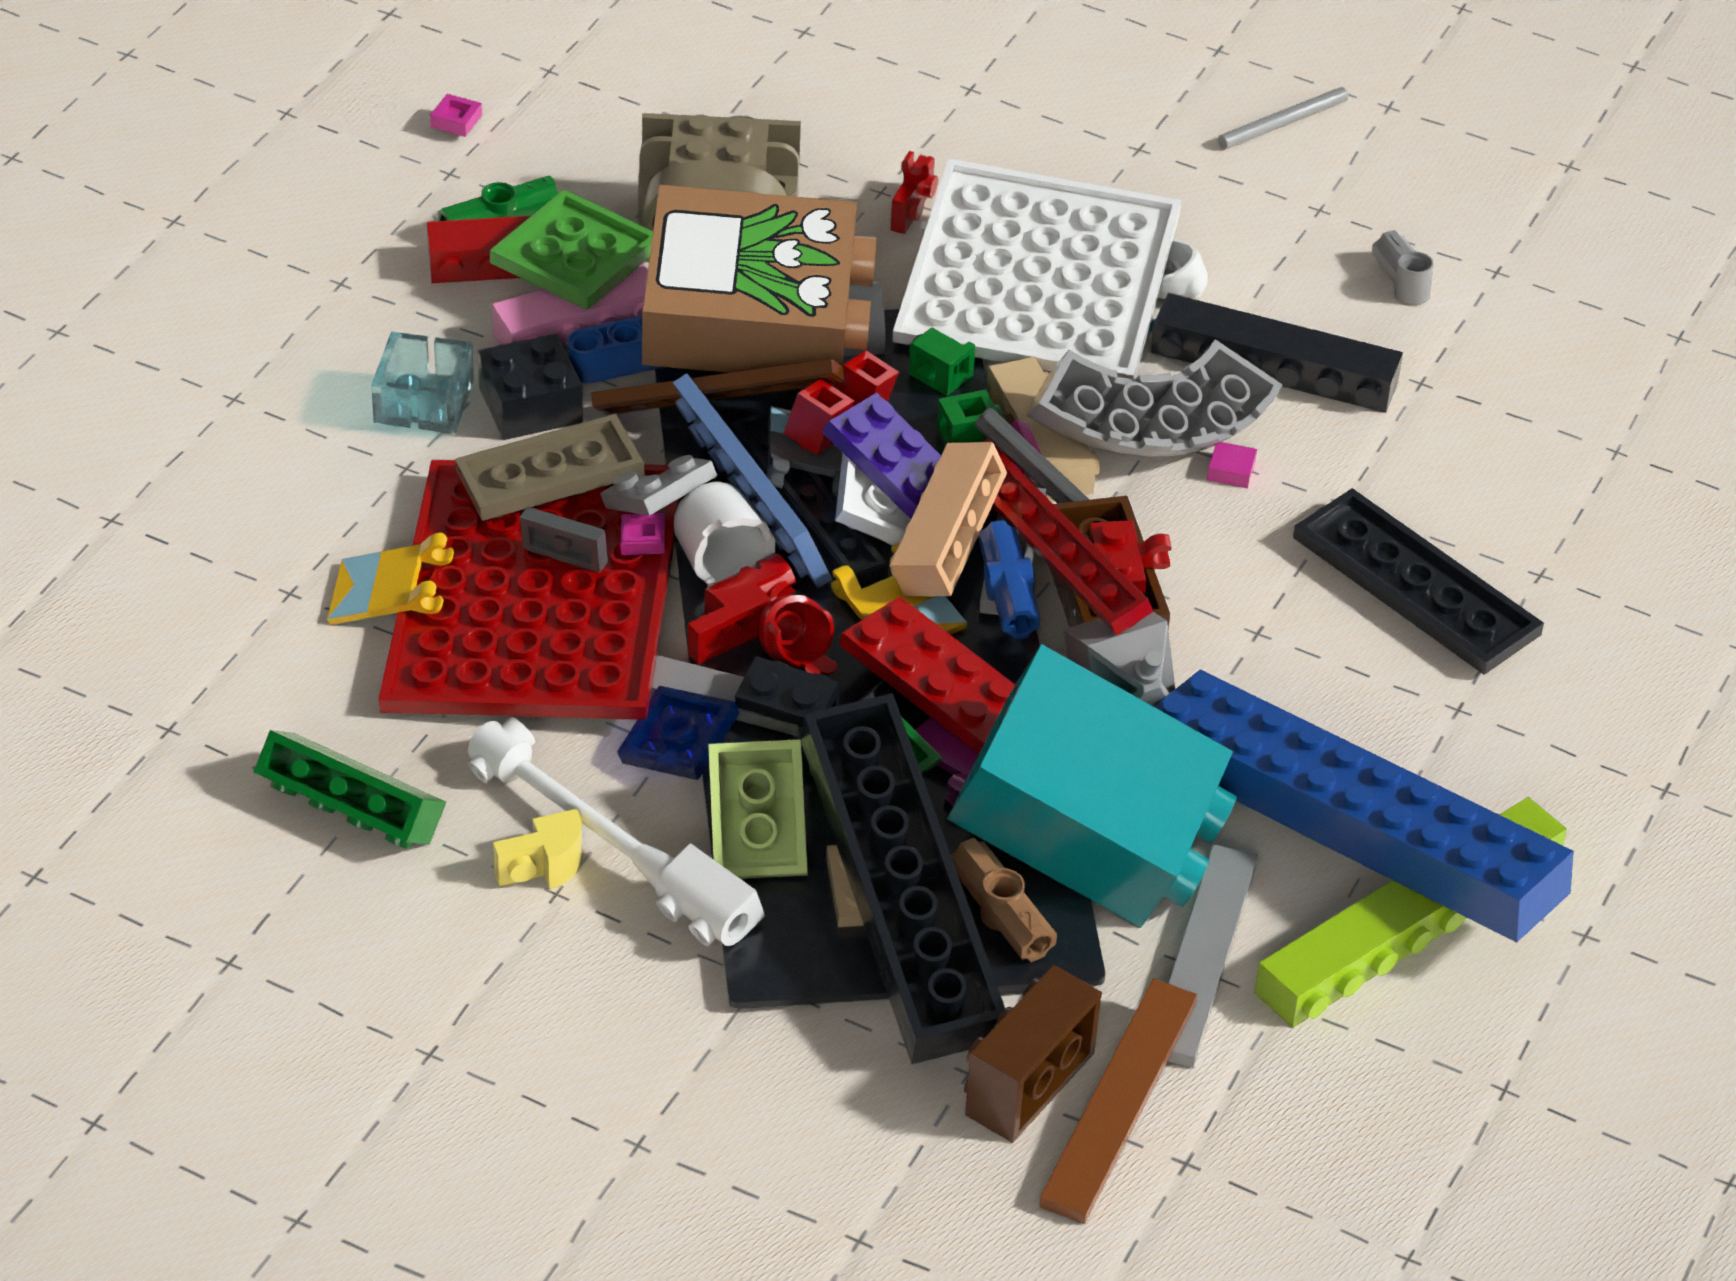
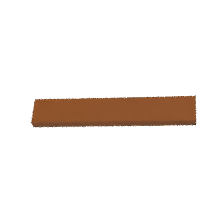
M1155 978L1152 979L1040 1196L1039 1207L1080 1223H1086L1197 1004L1196 993Z

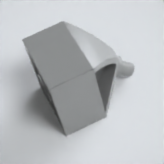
M1154 612L1117 636L1100 618L1064 629L1066 652L1069 660L1154 707L1176 689L1167 620Z

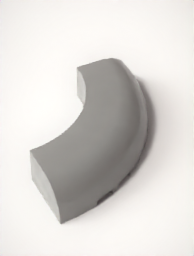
M1217 340L1211 343L1198 360L1178 374L1139 375L1136 379L1117 377V371L1097 365L1068 350L1046 377L1027 412V416L1064 437L1093 448L1137 456H1176L1195 453L1213 447L1241 432L1254 422L1273 402L1283 384Z

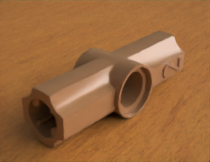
M974 837L961 842L956 851L950 855L959 879L981 906L980 917L983 923L989 928L999 930L1021 959H1028L1030 962L1045 957L1050 948L1056 945L1057 934L1024 893L1025 882L1022 876L1016 871L1004 868L984 841L979 842Z

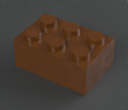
M1053 965L1041 979L1038 977L1034 978L1027 986L1023 998L1013 1008L1009 1006L1004 1009L996 1022L995 1028L986 1037H978L970 1047L967 1054L969 1074L964 1086V1092L967 1094L965 1115L1013 1143L1094 1055L1102 992L1056 965Z

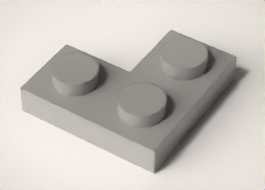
M686 455L671 461L668 464L669 469L660 475H639L634 471L624 473L616 477L612 481L613 486L601 492L600 495L606 509L650 516L700 485L717 477V473L711 460L693 458L692 455Z

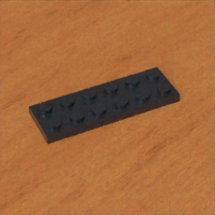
M1353 488L1294 526L1293 538L1483 675L1542 635L1544 622Z

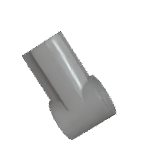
M1396 230L1382 233L1381 237L1373 243L1372 255L1394 281L1396 298L1405 304L1417 305L1425 303L1431 294L1434 263L1432 258L1425 253L1416 252L1406 238L1399 235Z

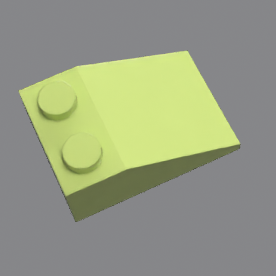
M801 740L709 744L713 860L740 879L807 876Z

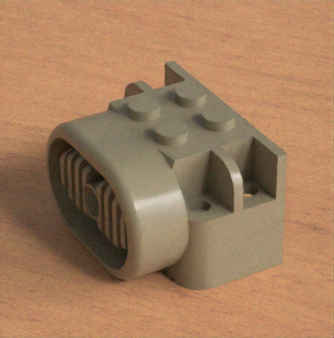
M642 113V145L639 154L638 224L653 231L659 185L799 197L801 121Z

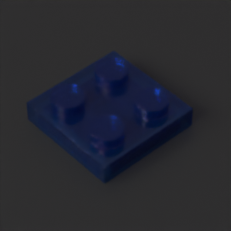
M658 686L649 700L647 718L636 721L617 753L622 764L699 780L709 764V744L722 743L740 714L735 701Z

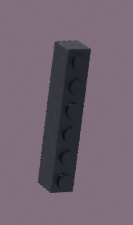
M1172 293L1167 294L1154 321L1151 353L1194 363L1211 343L1217 340L1283 384L1282 387L1384 413L1387 412L1398 385L1403 352Z

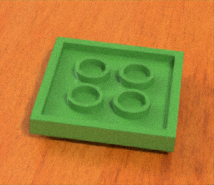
M564 189L490 250V263L585 310H589L650 257L653 231Z

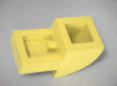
M578 809L534 818L533 833L493 842L494 874L499 887L544 876L549 889H552L570 880L577 873L582 862V822Z

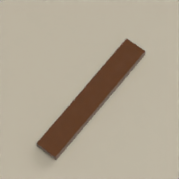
M825 359L691 379L708 401L803 389L820 379L830 385L839 384L844 381L843 366L833 359ZM674 381L591 392L592 407L607 416L676 406L675 401L680 399V396L673 384Z

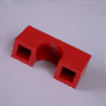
M868 351L862 352L843 364L844 381L842 383L831 386L820 379L797 394L784 434L798 442L803 449L811 451L816 455L820 454L834 445L822 433L827 423L875 393H878L888 402L899 371Z

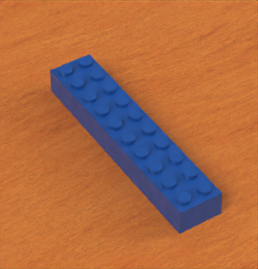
M1201 669L1154 706L1233 751L1218 786L1237 796V802L1516 943L1571 893L1573 850Z

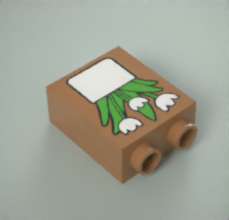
M659 185L642 312V365L732 373L825 359H833L843 366L844 349L867 351L871 301L849 299L850 285L873 287L877 238L855 236L857 202Z

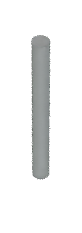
M1339 87L1218 136V143L1222 149H1228L1348 100V93L1344 87Z

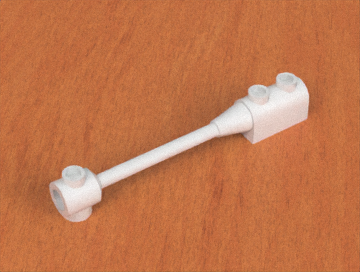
M510 717L503 725L497 721L487 722L472 736L468 746V754L472 760L468 763V766L477 778L487 783L495 776L502 782L509 783L520 777L565 811L578 809L581 822L632 859L633 864L656 889V894L660 897L656 901V905L669 920L676 922L684 915L693 921L688 926L689 930L703 945L709 946L715 939L726 946L734 945L765 917L756 890L691 843L676 857L647 844H641L530 763L532 758L531 747L535 744V739L530 731L517 719Z

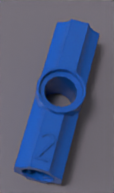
M1006 521L990 522L988 527L979 531V545L984 560V580L989 601H995L1002 631L1010 634L1013 639L1027 638L1030 633L1040 628V614L1034 596L1032 563L1029 557L1024 558L1016 527L1009 526Z

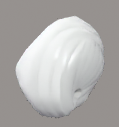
M1173 238L1157 298L1165 299L1168 293L1198 300L1201 298L1207 285V271L1201 255L1193 245Z

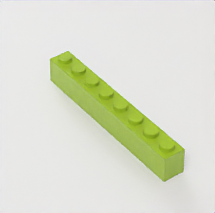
M1530 797L1523 799L1499 814L1564 845L1567 828ZM1392 880L1260 961L1254 993L1294 1028L1308 1018L1314 1019L1325 1011L1327 1006L1341 997L1353 995L1362 984L1376 975H1385L1398 961L1411 953H1420L1427 947L1430 941L1441 934L1455 931L1467 918Z

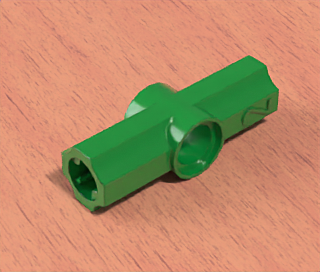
M548 175L516 186L505 182L490 183L482 189L480 197L438 210V221L532 216L559 194L556 182Z

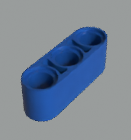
M642 315L581 328L573 331L567 338L568 357L581 383H595L664 368L642 365Z

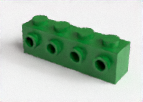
M269 730L253 773L271 780L270 787L291 796H296L297 793L310 798L308 804L312 807L328 813H334L335 810L348 816L346 820L348 823L368 831L376 828L387 833L385 840L408 849L411 848L412 843H431L447 803L442 799L291 732Z

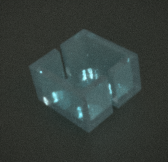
M391 331L371 384L373 423L410 428L413 422L418 423V429L455 434L474 381L472 342L436 337L434 341L435 374L429 373L428 336Z

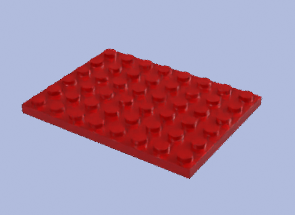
M431 460L412 545L423 543L432 534L443 533L447 537L446 546L442 549L452 548L454 554L452 561L447 565L440 566L422 562L416 586L425 581L434 582L437 588L432 598L442 596L443 605L441 610L435 614L412 610L397 612L378 698L380 713L647 720L676 537L674 532V514L681 498L655 512L665 513V553L646 555H621V515L637 513L606 509L600 493L613 486V484L589 490L583 494H575L547 502L541 506L531 507L605 530L608 563L599 573L523 549L519 517L526 509L482 521L456 472L455 460ZM644 464L646 476L660 475L669 469L668 465Z

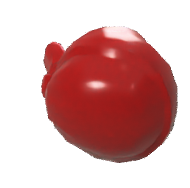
M789 594L775 599L764 608L758 622V633L764 651L772 660L781 661L789 667L812 674L823 673L831 675L837 671L838 665L836 662L825 656V653L831 647L834 637L833 617L827 610L806 596Z

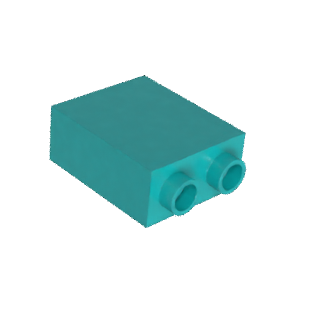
M1041 644L1008 695L947 820L1141 928L1163 897L1183 908L1199 885L1210 859L1192 850L1191 846L1195 837L1211 844L1221 831L1235 805L1237 796L1218 786L1233 751Z

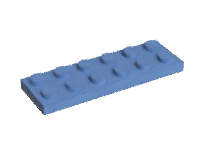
M685 374L674 381L673 384L680 396V399L675 401V404L688 423L693 421V424L688 427L692 436L701 448L706 446L712 449L707 453L720 473L725 471L727 474H731V476L727 477L729 484L741 490L748 497L768 527H771L769 529L775 538V546L781 552L785 549L788 554L791 553V555L787 556V559L800 578L808 575L817 588L832 580L807 528L688 374Z

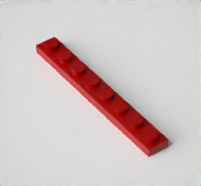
M987 438V439L984 440L983 442H991V441ZM995 446L1007 474L992 508L1011 527H1016L1017 534L1116 636L1153 613L1154 611L1148 598Z

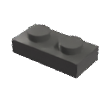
M527 507L519 517L523 549L599 573L608 563L605 530L531 507Z

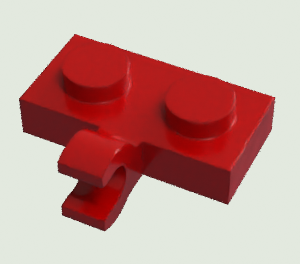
M910 150L901 163L903 183L894 195L891 206L890 231L906 234L913 221H919L927 198H933L938 186V176L934 175L935 158L919 155L916 162H914V152Z
M1133 520L1090 523V541L1142 593H1145L1146 589L1144 568L1161 570L1170 567L1168 551L1172 550L1168 534H1155L1147 538L1143 543L1138 544Z

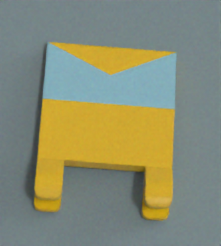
M435 533L418 545L342 559L327 617L329 624L335 625L410 610L431 614L439 612L443 605L442 596L432 598L437 588L435 583L425 581L418 586L416 585L422 562L442 566L452 561L453 549H442L446 546V535Z
M900 542L891 546L893 553H896ZM845 565L833 570V576L837 580L831 583V590L837 597L845 600L861 620L901 596L950 635L965 629L967 626L965 619L946 596H904L896 578L893 576L861 589L854 572L849 566Z

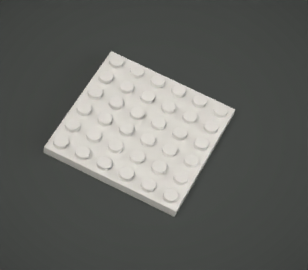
M948 158L893 329V342L911 345V342L917 335L923 334L933 327L963 345L968 341L975 344V357L1006 363L1036 357L1043 370L1052 371L1065 353L1071 350L1097 365L1117 371V377L1135 379L1179 219L1182 200Z

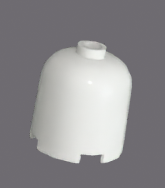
M722 482L702 484L687 493L680 501L674 514V532L697 576L704 580L708 586L738 573L745 566L756 568V561L775 553V538L767 523L748 497L732 484Z

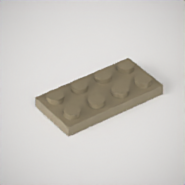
M616 414L455 458L456 472L482 521L502 517L527 507L541 506L547 502L575 494H583L589 490L613 484L612 481L616 477L627 472L634 471L639 475H645L643 460Z

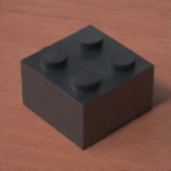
M557 333L478 350L479 389L503 440L583 423L582 384Z

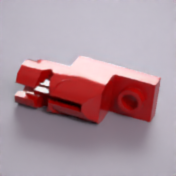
M773 553L756 561V568L745 566L738 573L705 589V615L688 623V655L697 665L758 637V622L764 608L779 597L795 594L796 591L789 586L796 582L795 576L787 561L780 554Z

